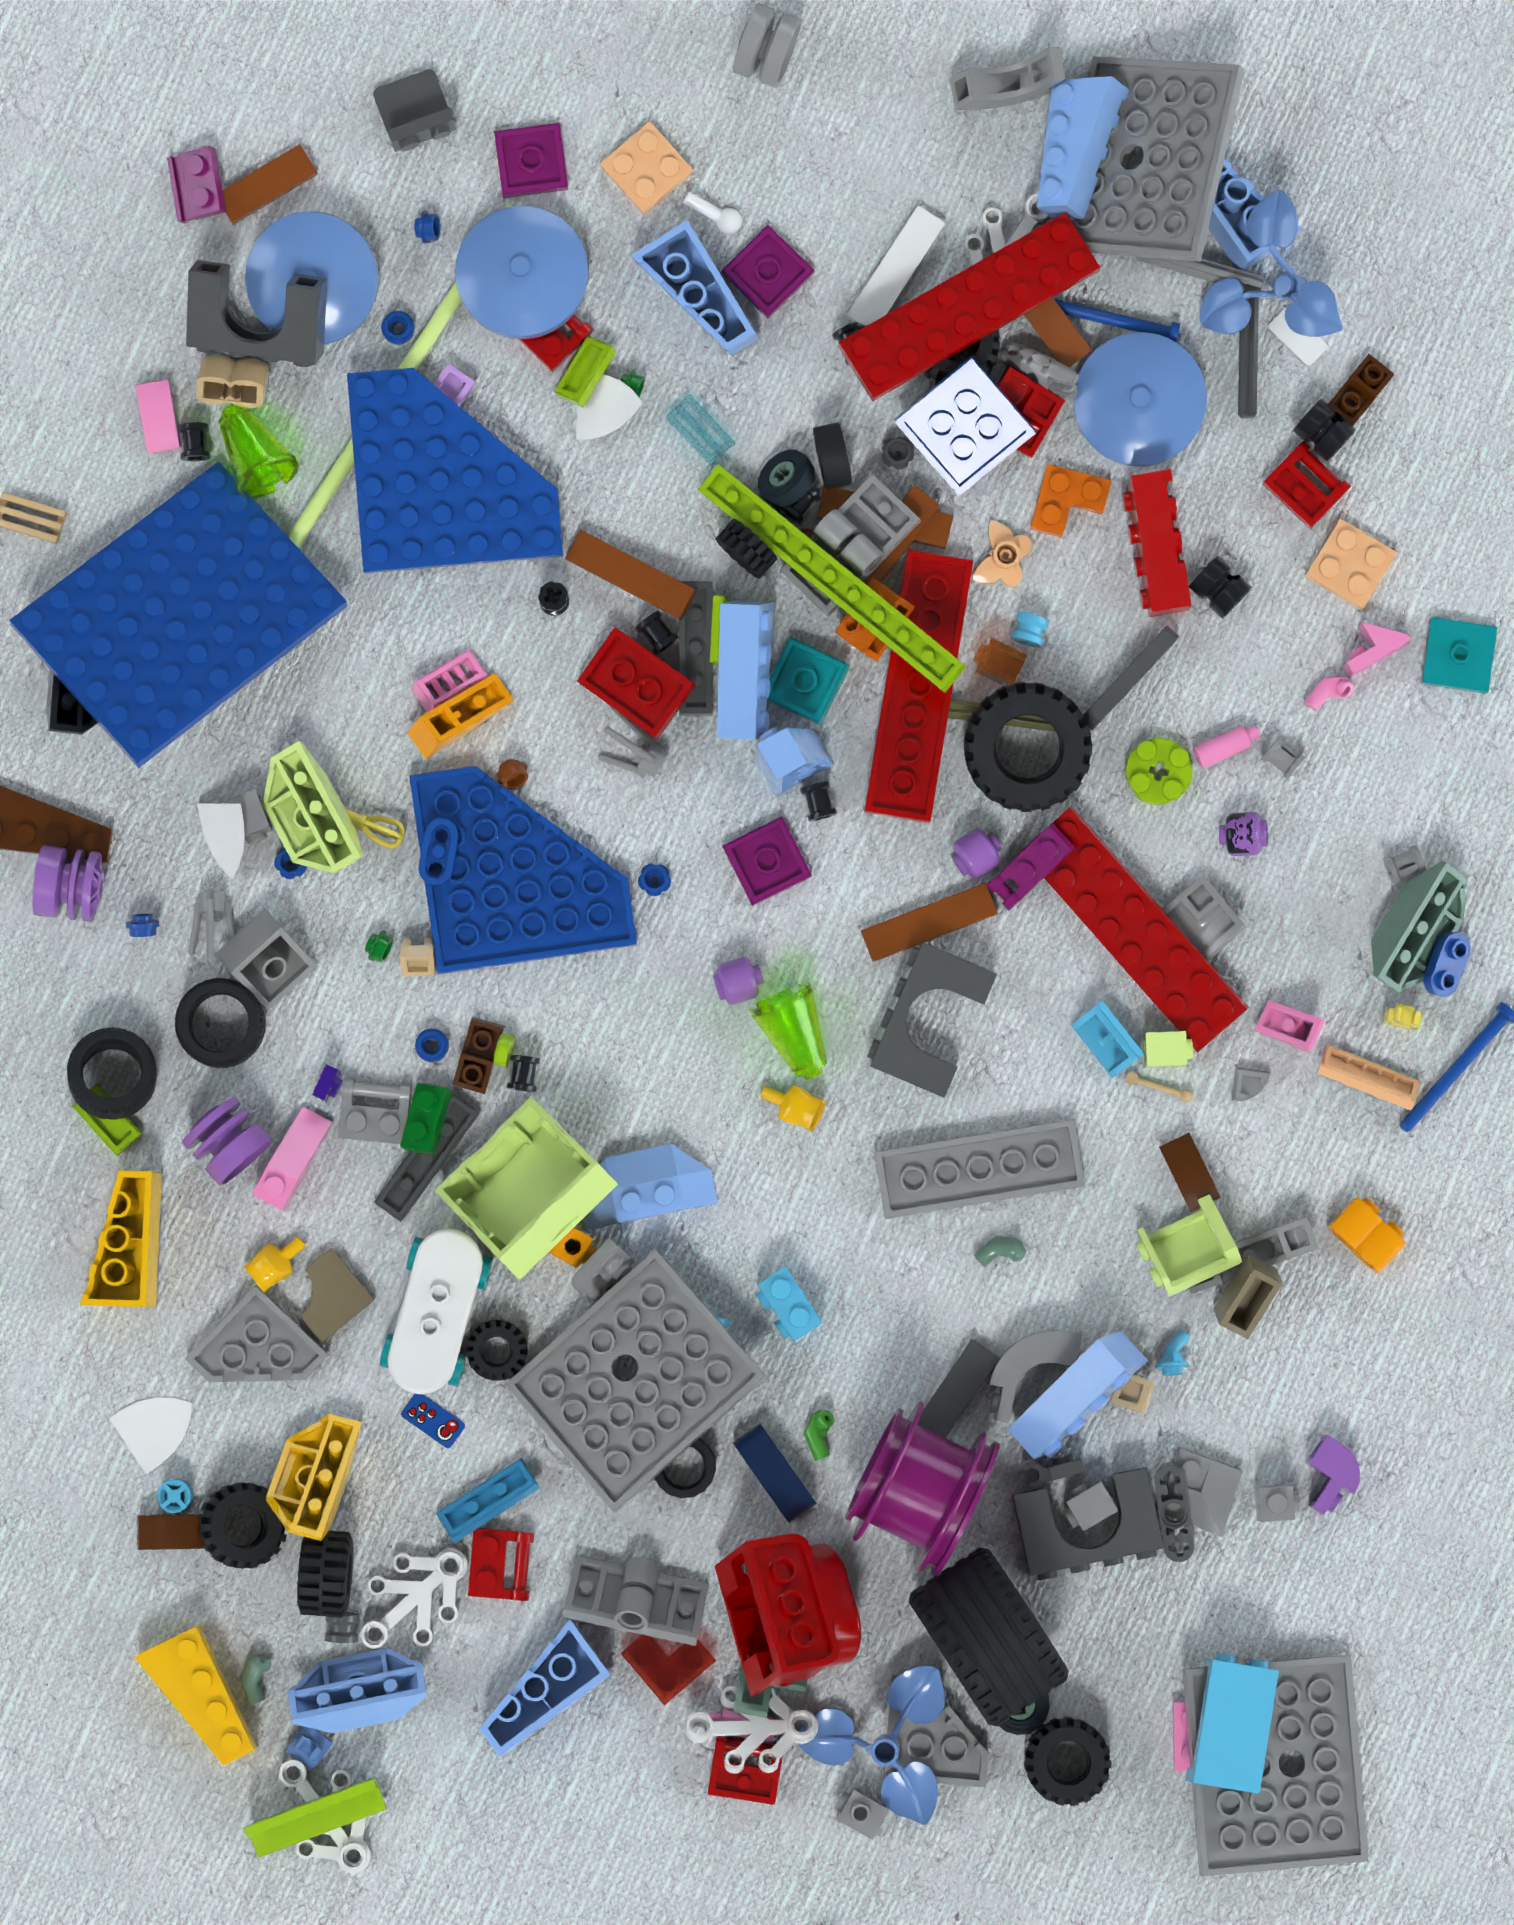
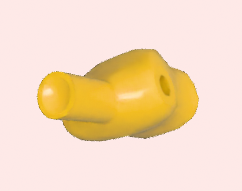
M796 1085L791 1086L785 1094L768 1086H765L761 1092L762 1099L779 1106L778 1118L780 1120L801 1126L810 1132L814 1131L818 1125L826 1105L825 1099L818 1098Z
M298 1236L282 1249L269 1243L243 1267L261 1290L266 1293L274 1284L287 1279L293 1273L290 1259L306 1246Z

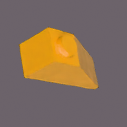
M494 673L420 716L408 730L407 734L423 757L428 759L452 745L511 704L514 699Z

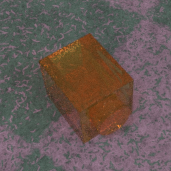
M991 637L988 646L981 643L973 661L978 663L975 672L1005 687L1014 685L1027 658V654Z

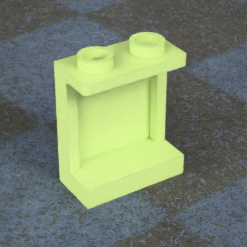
M1210 1194L1198 1199L1201 1210L1148 1235L1143 1227L1137 1229L1141 1239L1140 1242L1135 1243L1144 1262L1149 1259L1154 1266L1149 1269L1151 1277L1157 1288L1164 1286L1169 1297L1242 1263L1237 1246Z

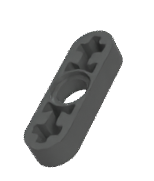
M1167 1462L1157 1469L1154 1480L1162 1541L1166 1556L1172 1561L1183 1562L1192 1556L1195 1546L1186 1474L1179 1464ZM1166 1471H1172L1173 1476H1179L1180 1478L1175 1481V1495L1163 1499L1162 1494L1169 1495V1487L1166 1481H1161V1478L1165 1477ZM1182 1492L1183 1497L1176 1494ZM1177 1503L1183 1507L1185 1514L1182 1519L1172 1521L1167 1518L1165 1508L1169 1504ZM1186 1525L1187 1530L1181 1529L1180 1535L1182 1543H1188L1189 1546L1184 1547L1183 1553H1177L1175 1547H1170L1175 1541V1531L1171 1530L1168 1532L1167 1528L1178 1529Z

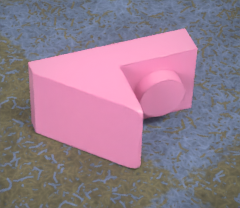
M1361 623L1358 629L1370 649L1367 650L1365 646H1361L1347 656L1350 661L1343 668L1348 677L1351 678L1405 647L1411 639L1405 633L1368 623Z
M1268 1000L1255 1031L1261 1035L1286 1043L1299 1052H1311L1325 1021Z

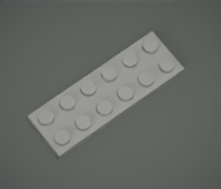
M1074 1119L874 1152L885 1219L1085 1186Z

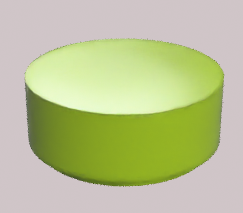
M508 1033L500 1035L494 1054L495 1065L504 1068L509 1066L516 1041L515 1035Z

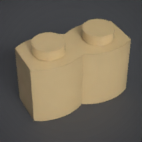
M222 355L205 356L202 358L197 377V399L213 405L230 402L243 408L261 407L264 404L268 387L269 364L251 358L235 361Z

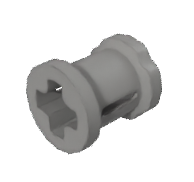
M1279 736L1261 760L1264 763L1269 761L1284 773L1283 776L1288 780L1305 756L1295 753L1283 743V738Z
M1415 845L1409 847V851L1393 858L1386 856L1383 858L1388 876L1394 885L1399 884L1400 879L1417 872L1421 874L1426 871L1422 855Z

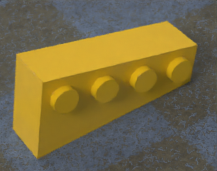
M118 1171L107 1209V1219L104 1229L99 1236L98 1250L94 1263L90 1267L89 1281L86 1291L82 1295L80 1305L156 1308L162 1173L153 1171Z
M200 1625L134 1656L223 1766L258 1748Z

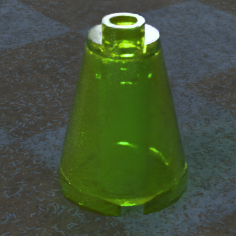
M232 404L222 411L219 425L236 489L240 495L243 494L246 498L243 493L246 491L253 499L261 498L277 491L274 485L283 480L285 484L290 482L297 474L299 468L295 456L250 408Z
M807 982L798 984L801 991L792 993L790 988H787L757 1002V1008H749L752 1018L796 1077L804 1076L805 1080L822 1074L824 1072L822 1067L827 1064L814 991L811 984Z

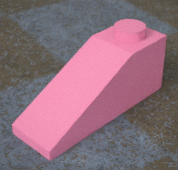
M302 1107L266 1166L252 1195L286 1211L333 1122Z

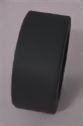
M837 422L814 427L815 447L825 488L828 490L851 485L850 465L840 424Z
M701 1438L697 1439L690 1446L697 1450L704 1460L703 1474L696 1483L690 1486L676 1485L668 1479L664 1470L655 1477L658 1486L668 1495L677 1498L695 1497L704 1492L712 1483L716 1471L715 1456L710 1446Z

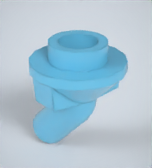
M1178 1331L1166 1346L1164 1355L1160 1357V1360L1155 1365L1156 1370H1162L1163 1376L1183 1374L1182 1369L1189 1367V1363L1183 1359L1182 1353H1179L1190 1339V1336L1185 1331Z

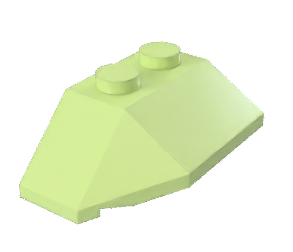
M298 741L271 757L262 806L292 862L335 874L362 858L358 832L327 774L302 742Z

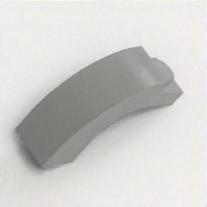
M1048 47L1036 55L1015 64L993 68H967L949 79L955 110H982L1014 105L1051 93L1052 86L1064 81L1066 78L1060 47Z
M1061 1330L1042 1331L1026 1336L1011 1345L994 1366L988 1385L1001 1387L1000 1394L993 1393L990 1413L995 1414L994 1421L1010 1423L1017 1385L1021 1377L1030 1368L1043 1363L1070 1367L1078 1359L1083 1334Z

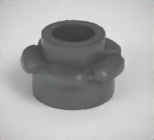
M903 437L889 439L882 447L884 452L882 460L888 467L893 466L897 470L904 469L908 466V462L914 458L913 447ZM897 450L900 451V452H901V455H900V456H896V455L894 454L895 451H897Z

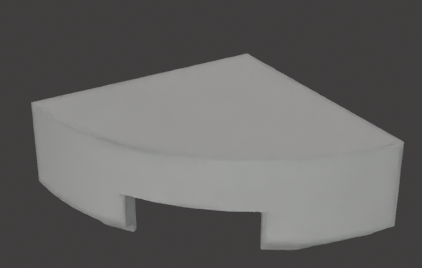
M1237 1067L1231 1101H1244L1257 1095L1267 1084L1270 1072Z

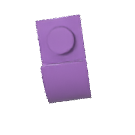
M1323 1435L1305 1462L1327 1477V1480L1309 1505L1320 1514H1325L1327 1510L1330 1512L1334 1511L1343 1497L1339 1493L1341 1488L1355 1494L1360 1481L1359 1465L1352 1452L1329 1435Z

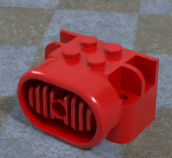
M799 1534L779 1535L746 1541L714 1566L750 1696L758 1695L769 1686H789L796 1681L809 1679L826 1667L846 1664L856 1657L861 1644L860 1616L845 1565L838 1552L832 1546L825 1543L809 1545L808 1541ZM743 1564H745V1573L742 1570Z

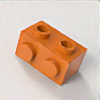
M872 577L867 586L906 618L909 617L915 608L914 605ZM848 613L842 617L840 625L835 630L837 635L875 661L879 660L888 647Z

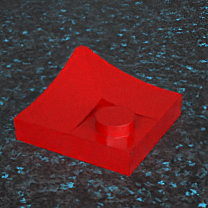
M1007 366L996 384L1036 430V434L1016 449L1028 458H1032L1065 400L1012 367Z

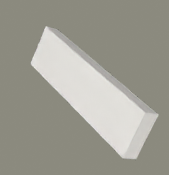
M918 205L848 312L847 318L853 322H859L860 326L864 328L887 315L942 232L946 222Z

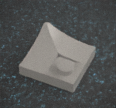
M1201 876L1162 908L1208 961L1246 929L1245 924L1204 876Z
M1178 1447L1173 1462L1179 1464L1186 1474L1192 1525L1223 1537L1243 1471ZM1169 1471L1166 1478L1169 1495L1162 1494L1163 1499L1175 1495V1481L1180 1478L1179 1476H1173L1172 1471ZM1182 1492L1176 1494L1183 1497ZM1177 1503L1169 1504L1165 1508V1515L1177 1520L1182 1519L1185 1514L1183 1507ZM1157 1504L1155 1509H1156V1512L1159 1513V1511H1158V1504Z

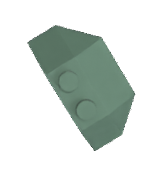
M1441 861L1404 884L1371 939L1374 977L1397 993H1401L1406 988L1423 982L1426 968L1438 938L1448 931L1457 932L1464 921L1465 888L1467 887V878L1448 863Z

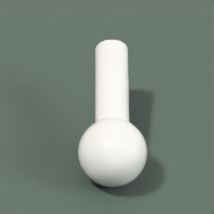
M688 192L683 200V204L716 221L717 228L724 234H734L742 226V217L733 208L722 210L691 192Z

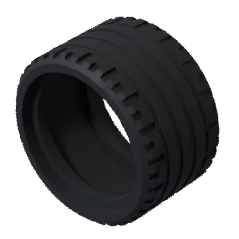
M981 1547L975 1549L968 1554V1557L965 1559L963 1557L957 1561L953 1567L946 1568L940 1572L939 1576L931 1578L926 1582L927 1584L921 1585L910 1592L909 1604L988 1725L998 1727L1009 1720L1008 1717L1011 1715L1015 1716L1022 1711V1708L1030 1706L1037 1701V1698L1045 1696L1051 1692L1052 1688H1057L1067 1681L1068 1668L1026 1602L989 1549Z

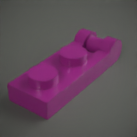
M1052 823L989 882L987 887L992 894L996 892L1003 899V906L1010 911L1068 856L1075 847ZM1010 878L1019 886L1014 892L1006 884Z

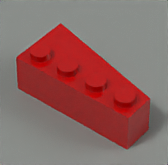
M1171 469L1132 475L1127 484L1126 492H1122L1124 511H1130L1132 524L1127 526L1129 541L1131 545L1136 544L1138 557H1133L1136 577L1142 576L1144 589L1139 590L1142 609H1148L1149 617L1189 611L1192 606L1185 561L1180 560L1179 554H1182L1181 532L1178 527L1174 528L1173 521H1176V499L1173 495H1168L1167 491L1169 481H1173Z

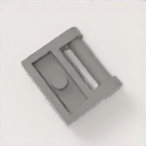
M345 1077L342 1089L338 1138L401 1144L410 1110L412 1084L401 1083V1086L362 1083L355 1082V1078ZM357 1095L399 1100V1108L388 1109L353 1105V1097Z
M608 1237L573 1276L572 1286L577 1292L586 1294L588 1301L593 1305L632 1270L631 1266L635 1261ZM599 1274L600 1277L594 1283L593 1278Z

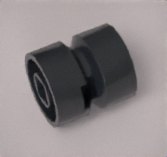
M1320 399L1296 425L1293 432L1305 443H1315L1314 451L1328 462L1357 429L1343 417L1336 419L1335 410L1323 399Z
M1216 556L1192 581L1189 588L1201 600L1208 598L1210 600L1209 607L1223 619L1252 587L1240 575L1232 576L1230 574L1231 567L1222 558Z

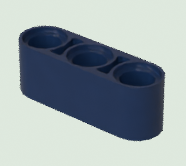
M758 1424L733 1442L740 1455L788 1523H791L817 1504L761 1424Z

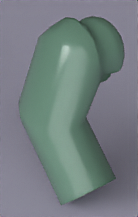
M996 1236L976 1252L974 1257L983 1267H986L997 1256L1009 1257L1014 1262L1020 1261L1024 1258L1026 1249L1022 1241L1016 1237Z
M265 1654L251 1656L240 1675L249 1705L265 1700L259 1683L263 1672L271 1668L270 1658Z

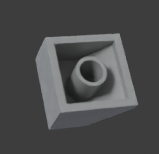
M266 909L261 911L215 953L231 973L256 996L267 1011L317 967L315 962Z

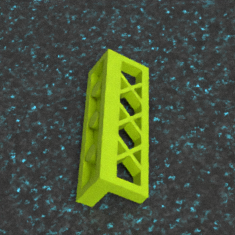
M375 1776L248 1824L244 1831L247 1838L251 1837L256 1854L260 1858L387 1810V1805Z

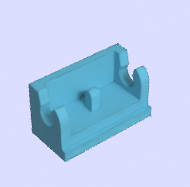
M1103 1000L1071 1025L1112 1078L1144 1054Z

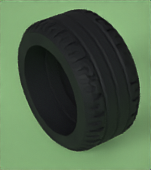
M214 978L196 984L181 999L175 1014L176 1035L182 1048L193 1059L209 1067L228 1068L245 1062L257 1051L265 1034L266 1019L261 1003L247 987L230 979ZM215 995H228L237 999L245 1007L249 1018V1026L244 1039L236 1047L223 1052L211 1051L203 1047L195 1038L192 1030V1020L196 1009L203 1001Z
M102 1028L86 1035L73 1048L67 1064L68 1086L76 1103L87 1113L101 1119L116 1120L126 1118L142 1109L152 1097L157 1081L156 1061L148 1044L135 1033L122 1028ZM105 1050H120L130 1054L137 1060L141 1068V1078L137 1086L128 1094L117 1098H106L93 1093L84 1083L83 1069L94 1055Z

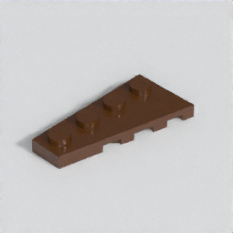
M0 786V850L39 854L43 845L65 848L67 850V857L70 859L74 858L75 853L79 849L84 850L86 861L90 852L96 851L101 853L102 863H109L113 837L112 829Z

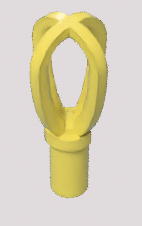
M346 809L354 826L358 830L364 831L377 844L388 849H394L403 842L405 828L401 822L384 816L361 815ZM372 822H383L397 826L400 833ZM369 829L374 830L392 839H395L396 841L393 843H388L378 838Z

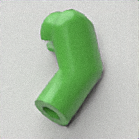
M827 1410L815 1412L804 1430V1436L815 1461L830 1455L824 1438L830 1426L834 1424V1416Z

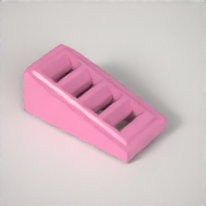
M468 649L416 680L412 691L426 712H429L486 679L488 675L471 650ZM464 663L473 677L468 679L459 665ZM453 670L461 682L459 686L456 685L450 676V671ZM441 678L449 692L445 693L437 680ZM428 686L431 687V689L437 696V699H434V697L431 695V693L427 689Z

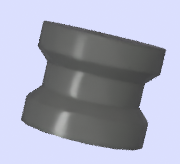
M346 1612L343 1618L325 1617L329 1626L328 1631L325 1633L324 1641L334 1643L358 1642L359 1634L355 1629L356 1624L359 1622L360 1614Z

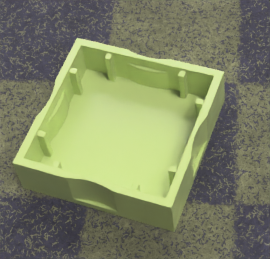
M531 1096L496 1130L482 1148L469 1156L434 1191L520 1280L602 1201L618 1183Z

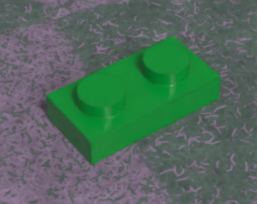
M417 1083L400 1144L402 1149L435 1155L452 1094L451 1090L446 1087Z

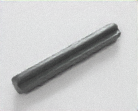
M1259 297L1246 299L1251 305L1252 313L1248 324L1239 334L1238 415L1241 418H1254L1257 414Z

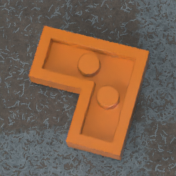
M1047 464L1030 530L1062 538L1070 507L1103 514L1112 480Z

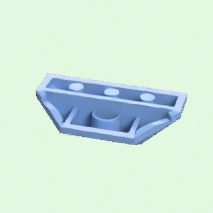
M672 1144L605 1157L600 1166L618 1185L583 1219L586 1231L717 1204L718 1201L711 1170Z
M388 1648L320 1661L303 1676L296 1686L293 1685L288 1690L292 1724L329 1733L399 1720L427 1696L422 1663L416 1660L413 1661Z

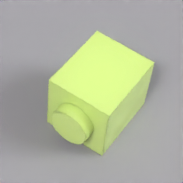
M1186 1031L1147 1032L1143 1034L1144 1068L1185 1067L1187 1059H1193L1192 1039H1186Z

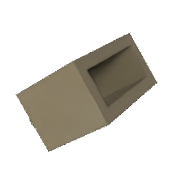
M1247 1254L1213 1309L1219 1325L1249 1339L1283 1284L1277 1268Z

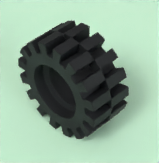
M732 519L715 538L718 545L738 565L743 567L749 574L751 573L755 578L760 579L777 560V556L772 549L767 547L768 545L761 541L759 536L737 519Z
M489 1320L480 1324L472 1331L466 1344V1356L471 1368L479 1376L492 1381L506 1380L516 1375L524 1366L528 1355L527 1341L521 1330L514 1324L503 1320ZM493 1337L505 1339L510 1346L509 1357L500 1364L491 1363L484 1355V1346Z

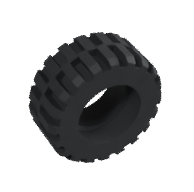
M1018 682L1014 683V685L1003 686L997 689L996 692L986 696L980 702L978 708L973 711L969 718L967 729H965L964 756L973 782L987 798L1010 810L1017 809L1021 810V812H1031V810L1041 809L1043 811L1050 809V806L1058 802L1061 804L1068 799V796L1074 790L1076 791L1080 787L1081 781L1085 774L1088 773L1090 767L1089 763L1093 745L1089 725L1078 706L1060 690L1042 683ZM1032 715L1046 720L1055 729L1059 739V754L1056 762L1046 773L1034 778H1021L1009 773L999 762L996 753V741L1001 729L1010 720L1019 716Z

